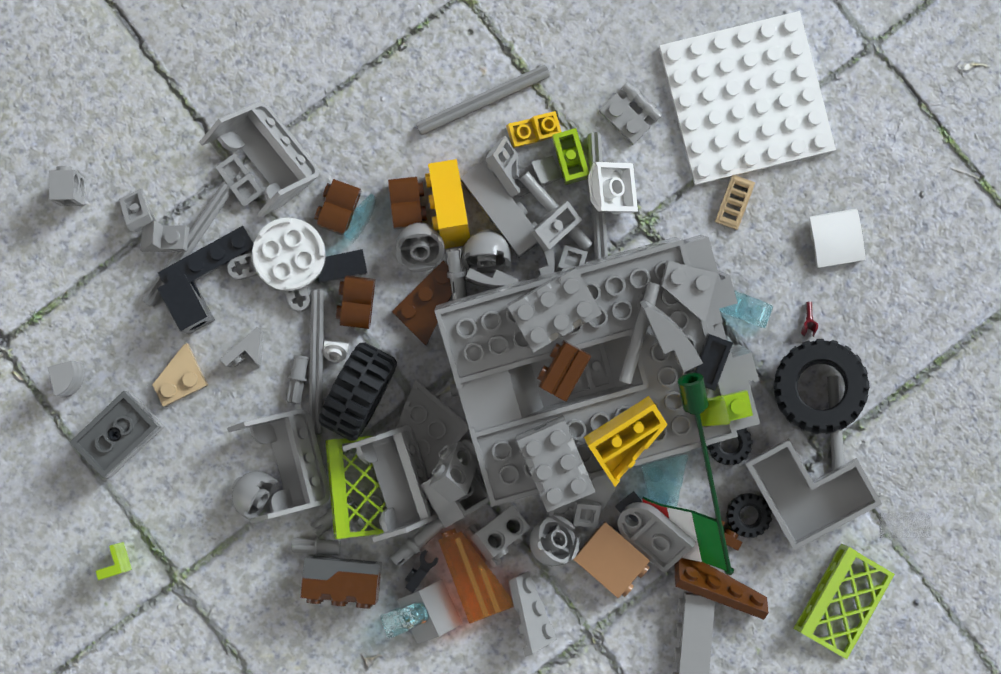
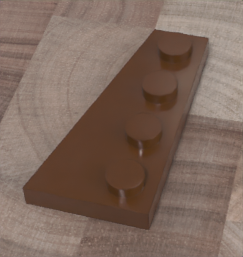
M681 558L674 564L675 587L763 620L769 614L766 596L706 563Z

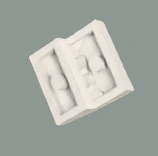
M857 209L809 216L811 240L814 243L815 262L818 268L866 260L861 223Z

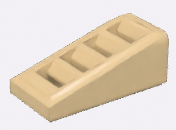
M736 175L730 177L715 219L716 223L738 230L755 182ZM734 184L747 188L746 192L733 188ZM730 194L742 197L743 201L730 198ZM727 203L740 207L739 211L726 207ZM723 213L736 216V221L723 217Z

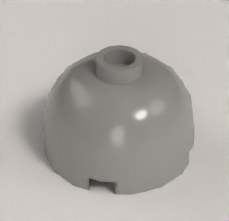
M426 223L410 224L397 237L396 257L398 262L402 266L403 264L408 266L411 271L424 272L436 267V263L440 259L442 261L444 258L443 239L439 231H435L432 225Z
M481 230L480 233L471 236L464 245L463 266L467 269L472 266L477 267V271L480 273H495L496 269L503 271L505 265L508 268L511 266L510 245L504 237L493 230Z
M252 471L244 474L242 477H238L232 485V503L236 511L248 520L258 517L262 510L267 512L270 508L269 500L271 495L279 489L275 486V483H279L278 480L261 471Z
M560 516L547 517L535 525L529 540L530 550L534 557L540 563L551 567L564 565L573 560L579 551L580 543L579 538H575L573 530H575L574 526L567 519Z

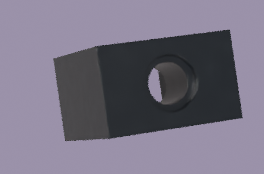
M182 274L157 288L180 332L189 335L215 321L196 283H190L186 274Z

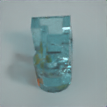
M414 603L380 615L387 638L395 637L409 631L408 629L427 622V608L422 603Z

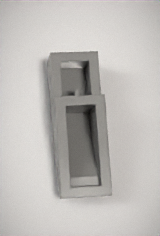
M645 300L641 301L640 305L663 353L666 354L673 351L684 372L703 364L696 349L679 326L654 305Z

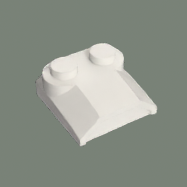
M593 163L588 175L590 201L597 211L611 212L615 215L638 212L633 164Z

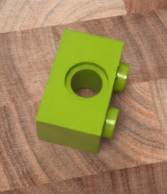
M574 128L553 134L552 141L565 185L588 179L589 170L577 129Z

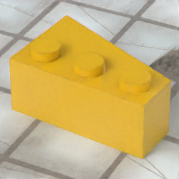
M457 159L428 164L429 173H425L427 188L432 187L433 194L428 195L430 208L436 210V216L432 217L434 230L439 231L444 242V249L464 246L470 238Z
M647 396L586 435L584 439L612 484L616 487L620 482V478L629 468L633 467L636 463L635 460L645 449L649 448L668 424L652 399Z

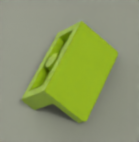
M124 542L109 545L114 565L96 570L98 580L132 570Z

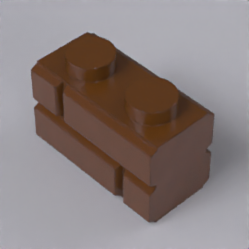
M563 340L561 345L555 344L549 355L553 358L550 365L542 367L537 379L540 380L538 385L541 389L566 402L592 356Z

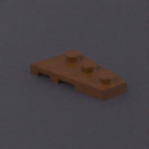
M444 261L392 311L425 346H427L438 324L435 314L436 305L449 302L452 296L450 278H447L449 268Z

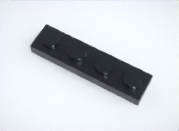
M241 226L157 273L163 284L182 274H186L190 283H193L229 263L232 259L253 249L254 243L244 226Z

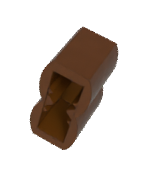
M417 177L388 180L394 229H403L410 224L423 223L422 221L427 220L426 206L420 205V197L424 196L423 182H418Z
M333 179L331 184L327 183L323 192V197L326 198L323 207L318 206L314 217L317 220V226L346 236L362 193L361 188Z
M346 276L344 281H340L339 295L343 296L342 305H338L336 311V319H340V326L370 328L376 279Z

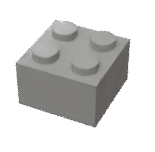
M476 471L467 495L453 503L448 502L429 486L431 479L420 485L445 528L490 502L487 490Z

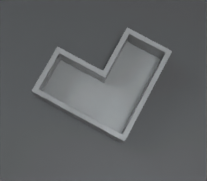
M788 438L746 461L750 473L794 551L882 505L857 458L812 481Z

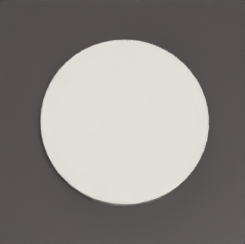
M280 218L268 223L258 233L253 245L252 262L257 274L265 283L279 290L295 291L310 285L320 275L325 263V246L319 233L310 224L295 218Z

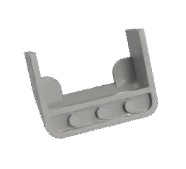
M261 102L254 103L219 118L199 141L201 145H205L218 139L227 150L237 151L242 149L270 185L264 190L267 203L257 213L259 217L285 205L319 176L317 165L270 107Z
M297 409L245 421L227 428L228 433L250 428L251 435L257 443H272L284 490L277 491L270 497L269 506L271 513L251 518V523L320 506L329 500L330 489L312 419L307 411Z
M405 425L342 446L343 451L356 448V453L360 460L366 464H373L387 510L381 513L379 519L380 527L384 533L372 537L373 543L408 533L438 518L437 513L420 486L428 481L429 477L415 434L409 426Z

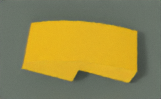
M556 111L536 115L531 119L506 125L513 148L552 138L553 134L561 132Z

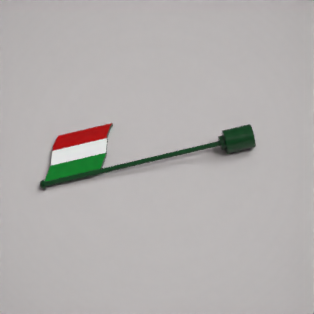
M689 373L681 376L677 382L683 410L695 415L716 519L693 510L660 504L644 496L642 501L657 508L696 541L694 547L682 558L709 564L724 570L727 575H732L734 568H731L700 416L709 406L704 378L699 373Z

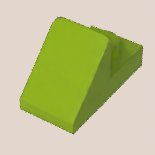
M742 390L708 398L709 406L700 414L702 426L728 425L730 421L753 416L748 391Z

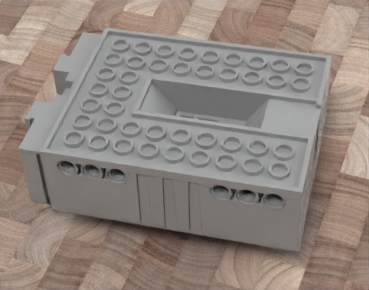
M697 235L684 240L672 237L576 266L602 314L580 325L568 334L557 338L534 353L509 311L507 304L574 266L552 274L540 275L538 278L519 281L436 305V318L491 507L539 494L517 443L516 435L562 415L566 420L590 479L605 475L606 473L588 447L584 437L647 396L652 399L668 425L649 448L645 449L635 460L636 463L633 466L701 447L695 415L683 410L677 382L681 376L693 373L695 367L684 372L673 351L664 354L650 324L631 384L619 381V377L641 307L640 302L643 301L648 281L660 285L666 260L715 272L718 275L706 321L696 318L691 311L680 304L674 296L661 286L655 307L669 316L679 326L699 356L708 333L727 340L719 309L737 304L738 302L730 275L717 269L709 237ZM563 340L592 356L566 402L541 389L538 385L540 380L537 379L542 367L550 365L553 358L549 355L556 343L561 345ZM739 344L732 346L716 390L713 391L706 388L707 398L747 390L753 416L730 421L728 425L703 426L706 446L738 437L737 430L760 424L749 381L756 382L759 381L752 353Z

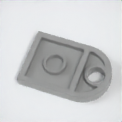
M636 502L629 504L624 508L618 519V528L623 538L664 573L687 554L696 543L695 540L662 512L647 503ZM628 514L636 516L639 521L630 519Z

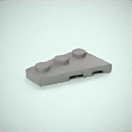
M529 571L509 580L514 609L520 613L522 625L518 626L520 635L525 636L527 647L523 648L525 657L536 653L557 640L554 627L548 619L545 606L540 600L535 582L531 578Z

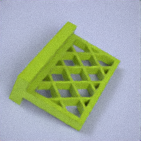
M372 436L359 437L355 441H349L346 438L325 440L334 539L384 533L382 529H378L371 523L379 512H383L382 509L386 505L384 501L379 507L369 499L377 487L381 490L379 482H376L366 474L373 464L370 463L365 471H363L353 463L358 457L357 453L349 460L343 455L342 444L354 443ZM344 460H346V461L348 462V464L345 466V468H344ZM350 465L361 473V476L353 485L345 479V471ZM364 476L375 485L366 496L356 488ZM346 484L351 487V488L347 491V493H346ZM352 490L364 498L356 509L347 503V496ZM366 501L377 509L369 520L358 513V510ZM348 508L353 512L350 516L348 515ZM356 514L366 524L360 531L350 532L349 521ZM368 526L374 529L365 531Z
M841 543L793 629L841 657L848 659L895 574L851 547ZM855 558L862 560L865 571L853 574L851 565ZM878 571L884 573L886 576L882 583L873 586L871 573ZM866 575L869 588L857 591L854 578ZM850 580L853 592L841 596L839 589L841 583ZM870 592L871 603L868 606L861 607L858 595ZM854 597L857 609L845 612L842 600ZM838 601L841 614L829 617L827 611L829 604ZM858 613L860 619L858 626L849 629L846 617ZM842 618L845 630L833 634L830 621ZM826 623L829 635L820 638L813 635L818 625ZM846 635L848 643L844 651H841L836 647L834 638Z

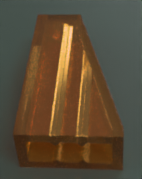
M455 528L441 533L443 538L439 539L438 542L469 624L513 608L514 604L511 595L462 531L456 532Z

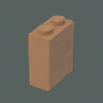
M605 521L573 559L617 598L621 595L626 597L634 587L631 583L637 576L642 578L650 568L647 565L650 560Z

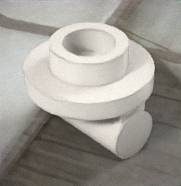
M324 341L323 355L327 360L341 362L346 359L349 343Z

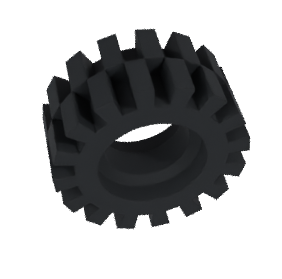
M747 428L737 430L739 446L732 453L725 452L721 448L720 442L708 445L707 449L710 452V456L718 463L724 465L741 463L747 459L748 454L752 450L751 444H753V440H751L750 432L747 431Z
M740 494L738 497L733 498L731 504L727 507V523L740 536L755 538L758 535H762L766 529H769V524L772 522V511L768 503L757 494ZM746 506H753L758 511V519L752 525H746L740 519V512Z

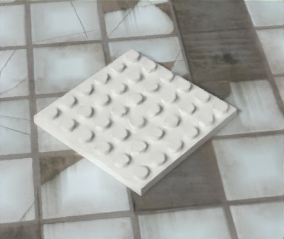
M800 11L659 46L694 186L836 150Z

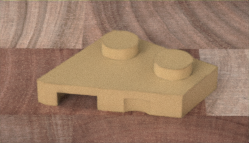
M188 343L181 347L153 383V387L163 407L208 386Z

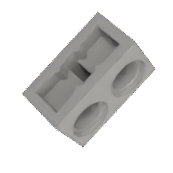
M57 166L56 170H49V200L60 206H85V177L79 174L77 170H72L71 166Z
M460 441L455 442L451 446L446 445L440 451V458L432 471L433 477L429 485L450 503L467 495L479 463L477 456Z
M511 505L469 538L487 561L494 557L498 560L509 552L506 547L511 543H514L516 546L527 537L524 533L530 527L514 505ZM507 522L515 526V533H510L507 530ZM489 536L495 538L497 542L496 548L488 544Z

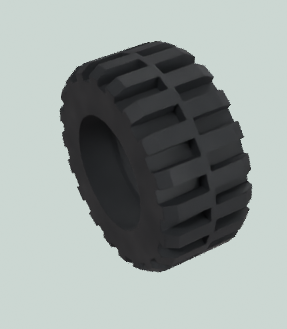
M816 339V341L811 342L808 340L802 342L798 347L795 346L783 357L775 374L774 395L780 412L783 413L788 422L794 424L802 431L811 432V434H831L846 428L858 418L869 396L868 372L866 367L863 366L861 358L855 355L851 348L838 344V341L835 340L825 341L824 339ZM816 364H826L835 368L843 377L845 384L844 395L840 402L834 407L825 410L809 407L802 401L798 393V380L801 374L808 367Z
M366 342L359 343L346 360L327 395L318 419L321 426L349 441L357 440L369 423L397 367L396 359Z

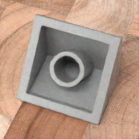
M443 579L398 599L409 626H413L416 621L423 623L411 629L417 644L437 638L462 624Z

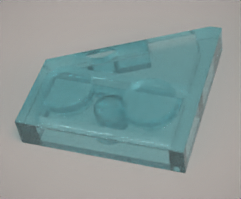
M687 454L641 465L649 500L677 507L685 466L688 460Z

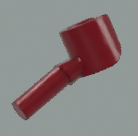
M806 302L807 317L801 329V334L805 337L807 329H810L814 337L818 330V323L813 320L812 302Z

